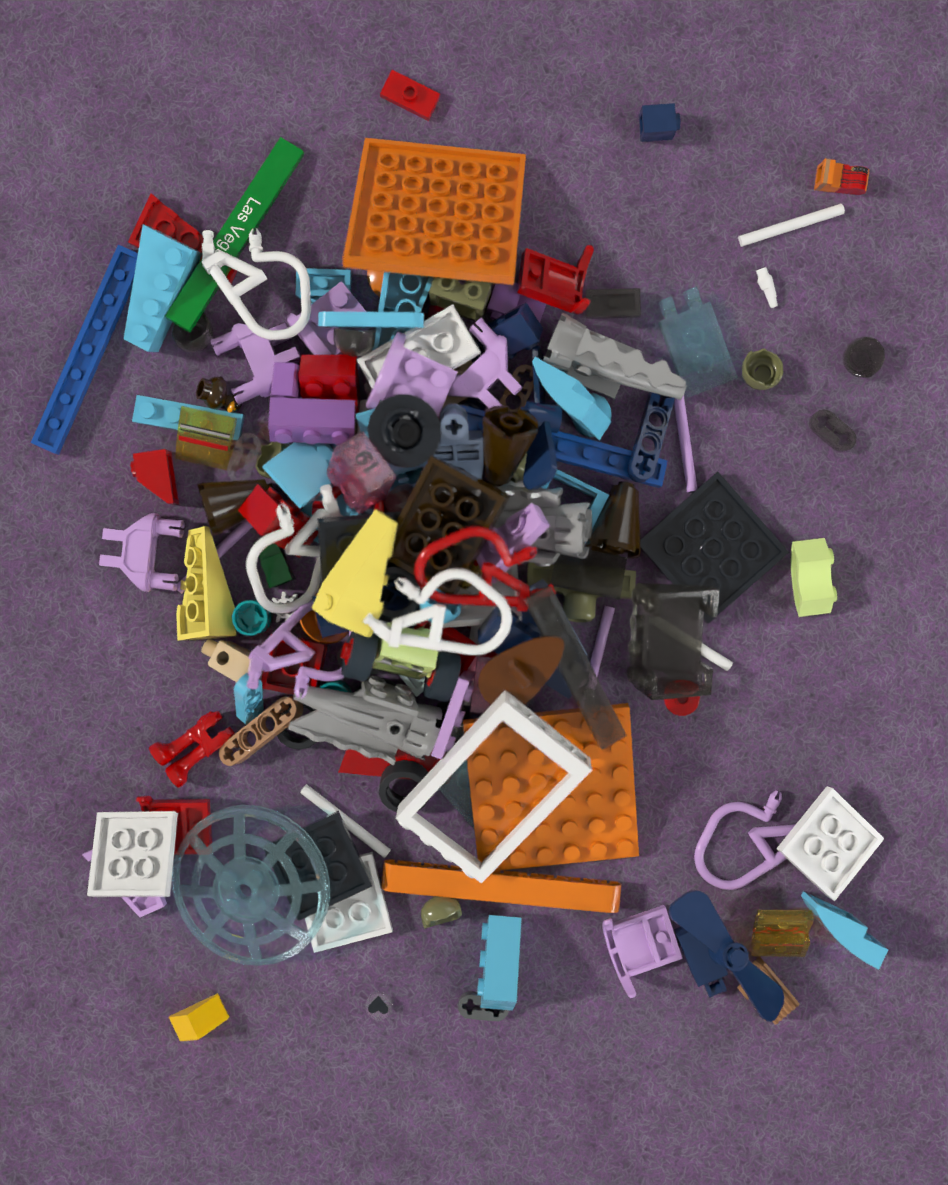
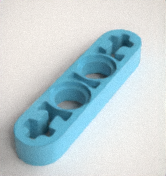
M318 312V326L339 328H424V313Z

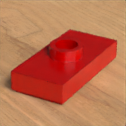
M391 70L380 92V97L429 121L440 99V93Z

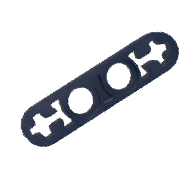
M652 392L648 394L627 470L629 477L634 482H645L655 472L675 398L664 396L666 399L661 403L660 407H657L660 395ZM650 414H656L661 418L660 426L651 425L649 422ZM644 438H649L654 442L653 451H647L643 448L642 440ZM643 458H648L644 461L643 470L647 472L640 475L639 469L636 467L642 463Z

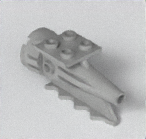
M562 313L544 356V362L557 369L568 371L567 374L577 379L585 388L615 399L621 384L678 400L682 399L687 385H685L686 381L678 375L671 373L667 361L661 360L654 364H649L644 361L640 350H635V348L586 329L587 326Z
M513 485L495 486L511 495L494 528L498 529L503 526L507 518L531 503L540 507L550 525L531 545L535 546L538 551L536 556L524 562H535L537 566H549L555 563L560 554L587 558L590 547L584 546L585 542L592 535V509H588L590 503L560 505V496L563 493V488L531 490Z
M370 676L366 681H361L362 689L354 693L308 686L307 694L303 699H300L302 693H300L299 698L294 693L293 700L316 710L291 721L288 729L305 735L315 742L326 741L341 750L352 749L360 752L365 757H379L394 765L398 749L418 759L425 760V755L429 756L438 738L440 728L436 727V719L442 720V709L437 706L416 703L414 693L408 686L403 684H396L394 686L386 683L384 679L378 676Z

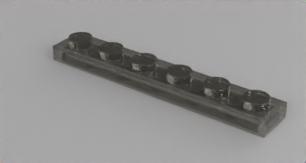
M547 586L525 598L524 601L542 637L559 636L564 640L565 646L558 668L599 748L604 750L626 737L627 735L552 587Z

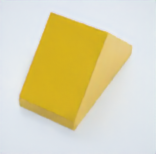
M217 993L169 1016V1019L179 1040L190 1041L199 1040L229 1019V1016Z

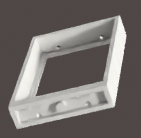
M505 690L445 754L442 760L432 768L398 805L396 819L403 828L416 833L423 843L433 846L441 852L447 861L454 862L461 867L468 877L475 878L482 883L592 771L591 759ZM503 720L565 769L568 774L481 862L416 812Z

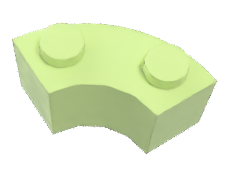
M825 538L792 542L791 576L794 600L799 617L831 613L833 603L837 601V591L835 586H832L831 564L834 563L833 550L828 548Z

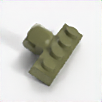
M528 563L527 585L531 586L541 579L548 585L552 584L556 593L563 596V611L568 620L572 622L592 621L595 617L596 599L598 597L635 598L636 571L554 564L537 566L535 563Z

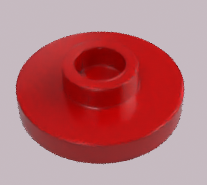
M685 680L671 683L664 693L665 706L671 713L678 716H686L693 713L700 702L698 689L695 685Z

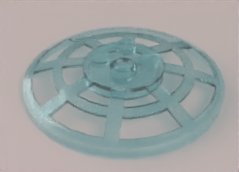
M238 805L213 812L199 821L187 833L174 859L172 872L173 893L183 921L191 933L204 946L227 960L256 966L275 964L287 960L303 950L313 940L322 927L327 915L330 901V880L327 866L320 850L312 838L297 823L272 809L252 805ZM234 817V834L219 838L208 847L197 836L201 830L210 824L225 818ZM245 817H254L268 821L287 833L276 845L260 836L245 834ZM295 840L309 857L317 880L300 882L295 866L284 853ZM245 843L265 849L269 854L263 861L246 856ZM190 844L200 857L193 869L191 885L180 884V865L184 852ZM234 844L235 858L223 865L213 853L221 847ZM277 861L286 870L291 884H278L277 878L271 870ZM205 863L216 874L213 887L199 886L201 871ZM241 884L250 887L252 891L251 896H246L241 892ZM318 892L317 912L310 929L306 932L293 923L300 910L302 894ZM292 895L290 911L287 918H284L273 909L277 904L279 896ZM182 896L193 897L198 913L209 926L204 933L190 917ZM201 898H214L216 905L221 911L214 920L205 910ZM266 918L278 927L270 934L257 937L254 923ZM228 919L242 923L245 937L234 935L222 927ZM285 932L299 940L293 948L280 955L269 958L262 957L259 945L272 942L281 937ZM218 934L230 942L247 945L251 958L231 953L219 947L212 939Z

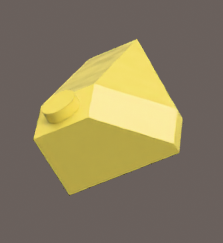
M374 510L322 583L312 609L331 623L366 637L372 636L374 630L368 624H365L363 620L369 613L377 620H379L382 614L384 602H380L382 587L387 585L388 581L385 570L387 559L392 557L397 528L396 521L381 511Z
M203 526L189 530L184 558L185 566L188 567L187 577L185 581L181 580L180 586L181 590H185L183 604L178 605L176 614L177 640L216 639L236 636V629L232 623V614L235 607L210 528Z

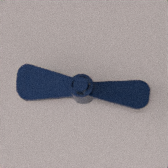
M540 346L532 347V359L537 357L543 361L544 356ZM533 365L534 402H527L525 407L520 409L533 415L539 424L538 433L526 454L523 476L524 487L536 490L548 484L554 478L557 471L552 433H558L560 429L562 408L560 405L545 404L546 389L542 385Z
M692 890L676 899L669 908L670 918L709 949L711 959L716 964L733 972L762 1019L768 1022L774 1021L784 1005L782 988L749 961V954L744 945L732 940L708 895L701 891Z

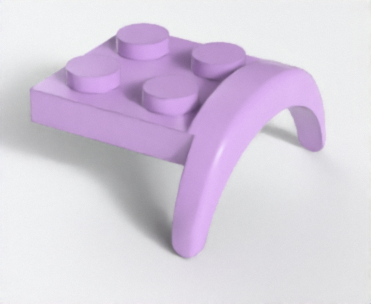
M341 281L311 305L310 319L306 327L297 335L313 355H341L374 328L318 326V312H366ZM290 313L285 317V322L291 327L298 321L301 313L297 316Z
M397 332L367 400L366 408L370 410L375 409L380 400L383 401L396 394H411L430 404L438 416L457 371L403 347L406 335Z
M664 905L616 922L609 918L602 923L605 942L613 966L626 994L630 998L636 996V991L630 980L631 976L683 959L667 909Z

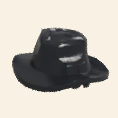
M396 394L388 397L375 407L369 418L367 428L369 442L376 454L391 465L402 468L421 465L428 461L430 456H433L438 449L441 438L439 418L430 404L419 397L411 394Z

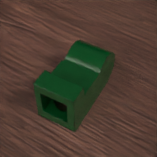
M272 543L262 550L258 557L266 575L269 588H275L296 579L281 547Z

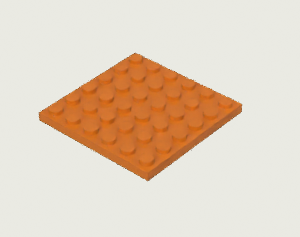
M365 138L343 254V267L513 285L526 154Z
M629 704L534 712L590 757L592 771L494 871L639 856ZM479 718L463 720L464 734ZM503 720L467 758L477 859L482 862L568 774L565 769Z

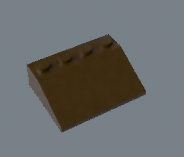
M430 456L396 521L397 528L392 557L387 560L415 576L416 560L425 547L467 527L479 526L493 530L511 495L474 475L434 456ZM469 537L434 553L425 565V576L428 583L434 576L448 569L470 571L487 539L483 537ZM450 579L440 584L437 589L446 594H457L465 580Z

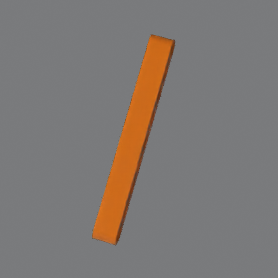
M391 859L384 860L381 883V889L388 892L605 913L619 912L622 886L617 881L607 883V880L583 878L582 881L579 877L557 875V878H554V875L537 873L527 875V872L504 870V873L493 871L480 883L475 878L468 877L459 866L451 865V868H448V865L424 863V865H421V862L398 860V863H395V860Z

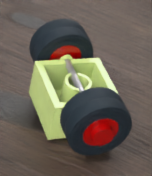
M392 621L390 623H386V625H388L390 628L392 625ZM405 627L402 628L401 633L429 638L430 630L425 628L415 630ZM352 631L348 641L344 643L341 658L343 659L342 675L344 677L366 681L372 668L418 680L425 676L424 695L443 702H448L451 699L461 675V658L457 653L399 645V648L391 647L374 632L371 637H366Z

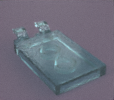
M697 287L688 289L683 293L690 310L677 314L671 296L658 302L660 310L665 317L658 324L676 373L686 381L685 385H687L684 393L686 398L738 378L711 302L702 304Z

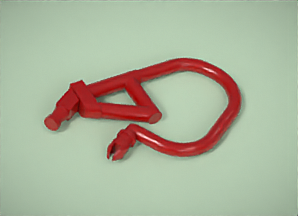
M479 526L467 527L425 547L416 560L415 578L420 589L423 590L428 584L425 576V565L428 559L434 553L469 537H483L490 540L495 545L506 567L516 564L521 565L522 562L534 558L538 551L535 546H528L521 549V551L513 552V555H511L504 540L493 530ZM484 562L482 565L481 579L491 586L493 577L517 591L516 596L502 595L509 607H516L517 611L527 612V609L544 602V599L548 596L556 594L552 584L548 585L549 587L536 588L530 591L529 585L493 563ZM435 590L429 597L436 602L444 604L497 606L480 590L479 594L475 595L444 594Z

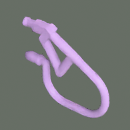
M313 600L300 606L260 647L257 646L251 652L247 674L249 675V680L247 681L248 688H258V680L262 670L268 672L306 662L314 656L316 652L290 632L306 613L314 610L312 609ZM281 640L297 651L296 653L276 658L269 655ZM303 666L300 667L298 675L295 677L294 693L297 698L302 693L300 699H303L307 694L309 678L321 681H337L344 678L342 668L326 672Z
M776 790L770 794L767 804L763 807L764 811L748 803L731 802L719 807L712 814L697 843L694 855L696 868L705 881L724 890L739 889L787 859L779 851L774 853L764 838L787 836L796 824L755 827L751 829L748 834L766 860L736 880H723L709 872L704 862L705 849L718 822L723 816L730 812L741 811L768 822L771 820L773 813L776 814L777 812L776 809L782 800L781 792L778 793Z

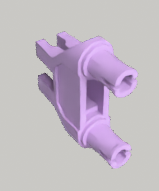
M480 318L475 323L483 332L481 333L474 325L469 329V332L484 345L485 352L462 375L456 374L448 396L480 398L488 408L502 405L489 391L499 380L514 395L523 387L508 372L507 339L501 335L497 336L484 320Z
M238 323L233 325L231 332L210 339L217 356L238 346L243 348L255 376L252 381L231 389L233 395L237 394L234 398L238 405L259 395L265 398L271 395L273 365L275 362L295 364L301 362V356L296 347L276 354L273 348L291 338L284 340L264 339L253 333L247 325ZM283 323L268 330H283L288 327L286 323Z
M151 513L132 524L126 530L103 528L102 539L123 541L121 557L100 555L99 565L120 568L144 592H149L153 588L176 591L178 584L167 583V581H178V574L155 572L154 565L158 536L183 537V530L173 528H185L184 521L163 519L157 513Z

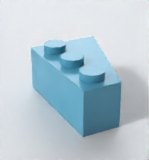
M489 915L488 922L482 923L481 939L486 940L485 951H480L479 967L484 968L483 979H478L477 996H481L480 1008L513 1011L517 1003L521 918Z

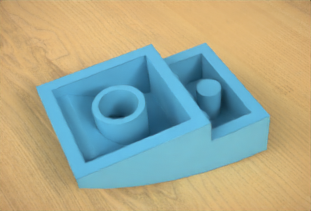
M535 357L532 361L535 371L550 396L579 426L600 440L610 425L611 420L595 404L596 400L577 379Z
M803 891L801 897L819 923L852 954L865 963L880 969L888 949L866 932L868 927L851 913Z

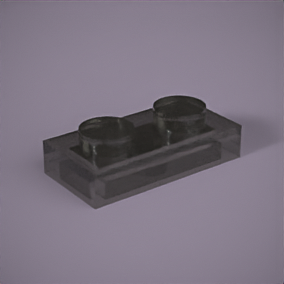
M640 288L588 289L585 291V298L590 300V304L586 308V319L639 318L641 316Z

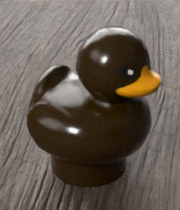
M214 376L210 379L202 378L199 381L196 398L203 400L208 408L217 410L224 405L225 409L231 413L239 411L242 407V403L238 405L234 398L237 394L233 395L231 393L227 395V385L223 377Z

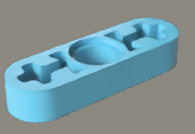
M248 673L244 674L234 686L236 716L245 725L250 723L264 710L262 681L258 680L259 685L257 689L248 688Z

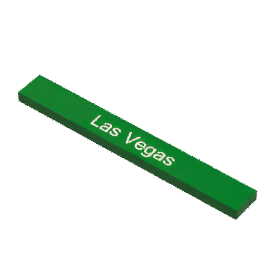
M282 137L279 138L213 241L215 253L223 251L235 258H239L249 242V233L252 229H254L255 233L303 158V150ZM201 261L165 315L166 319L188 332L192 331L219 289L218 284L211 274L208 275ZM224 265L220 269L227 276L232 268Z

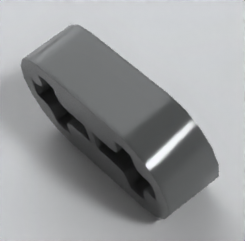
M468 991L459 997L458 1011L464 1018L501 1021L508 1015L509 1010L499 1009V1012L495 1014L493 1009L474 1006L472 1011H467V1007L462 1004H466L468 999H473L475 1005H481V996H477V992Z

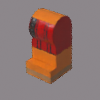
M825 158L817 166L814 190L852 195L865 194L870 170L863 166H849L848 164L836 163V160Z

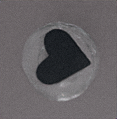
M373 991L366 999L365 1010L367 1014L376 1020L386 1018L392 1010V998L385 991Z

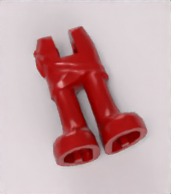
M210 711L203 715L196 725L188 729L185 734L170 743L156 742L149 747L153 758L161 766H165L194 742L200 744L187 755L165 768L168 778L176 787L180 788L187 782L188 772L196 763L205 756L207 758L211 756L235 734L230 726L217 733V736L213 739L206 732L207 729L215 726L223 718L219 711Z

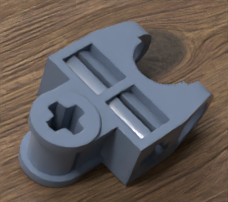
M448 404L440 412L441 438L438 449L433 456L455 467L462 468L467 473L481 479L484 466L482 430L469 431L466 410L459 404ZM456 419L457 424H451V420Z

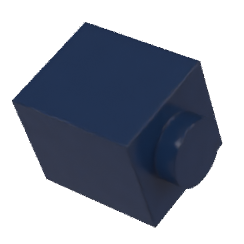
M675 103L642 105L639 113L641 142L673 140L676 131L680 130V114L675 112Z

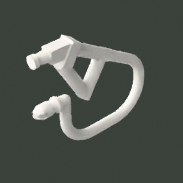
M254 229L249 233V251L254 262L280 261L288 263L296 269L300 278L302 311L298 321L287 329L268 330L261 327L254 320L240 298L241 295L267 280L266 275L262 270L223 251L215 253L213 231H203L202 265L208 275H212L229 302L234 306L253 333L268 340H284L297 335L306 327L311 315L310 279L306 267L298 258L286 252H262V237L259 230L256 229L257 235H254ZM226 265L249 277L233 287L220 268Z
M331 485L320 487L323 494L322 502L324 509H318L285 548L287 555L316 557L310 585L300 598L286 604L271 602L264 593L256 568L258 556L265 547L294 533V521L291 518L289 508L282 503L283 509L278 505L276 511L282 529L265 535L251 548L246 562L247 573L256 599L264 609L273 613H289L309 603L312 600V596H315L321 582L319 546L302 544L317 529V518L342 516L337 501L331 492Z
M448 569L434 576L421 592L418 587H414L406 578H398L399 581L404 583L403 585L399 584L397 580L395 584L397 589L409 596L410 600L414 599L417 603L423 604L437 587L447 580L463 579L470 582L496 603L501 611V627L490 641L481 645H468L441 640L446 606L441 604H435L393 619L391 628L383 621L374 618L371 613L364 618L363 622L368 624L374 630V633L385 640L391 647L399 648V645L467 655H482L497 648L507 637L511 628L512 614L504 597L479 576L464 569ZM432 618L429 638L401 633L402 628Z

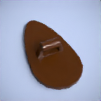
M559 636L533 638L489 660L481 669L478 679L479 690L484 699L492 705L506 690L525 705L538 693L556 670L563 655L564 640Z

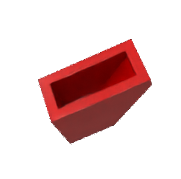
M161 449L134 453V461H131L130 464L133 477H136L140 484L166 503L179 505L171 451Z

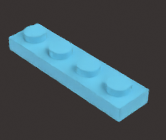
M137 395L132 422L183 431L180 429L240 442L245 415ZM183 423L230 434V437L226 438L182 428L180 424Z

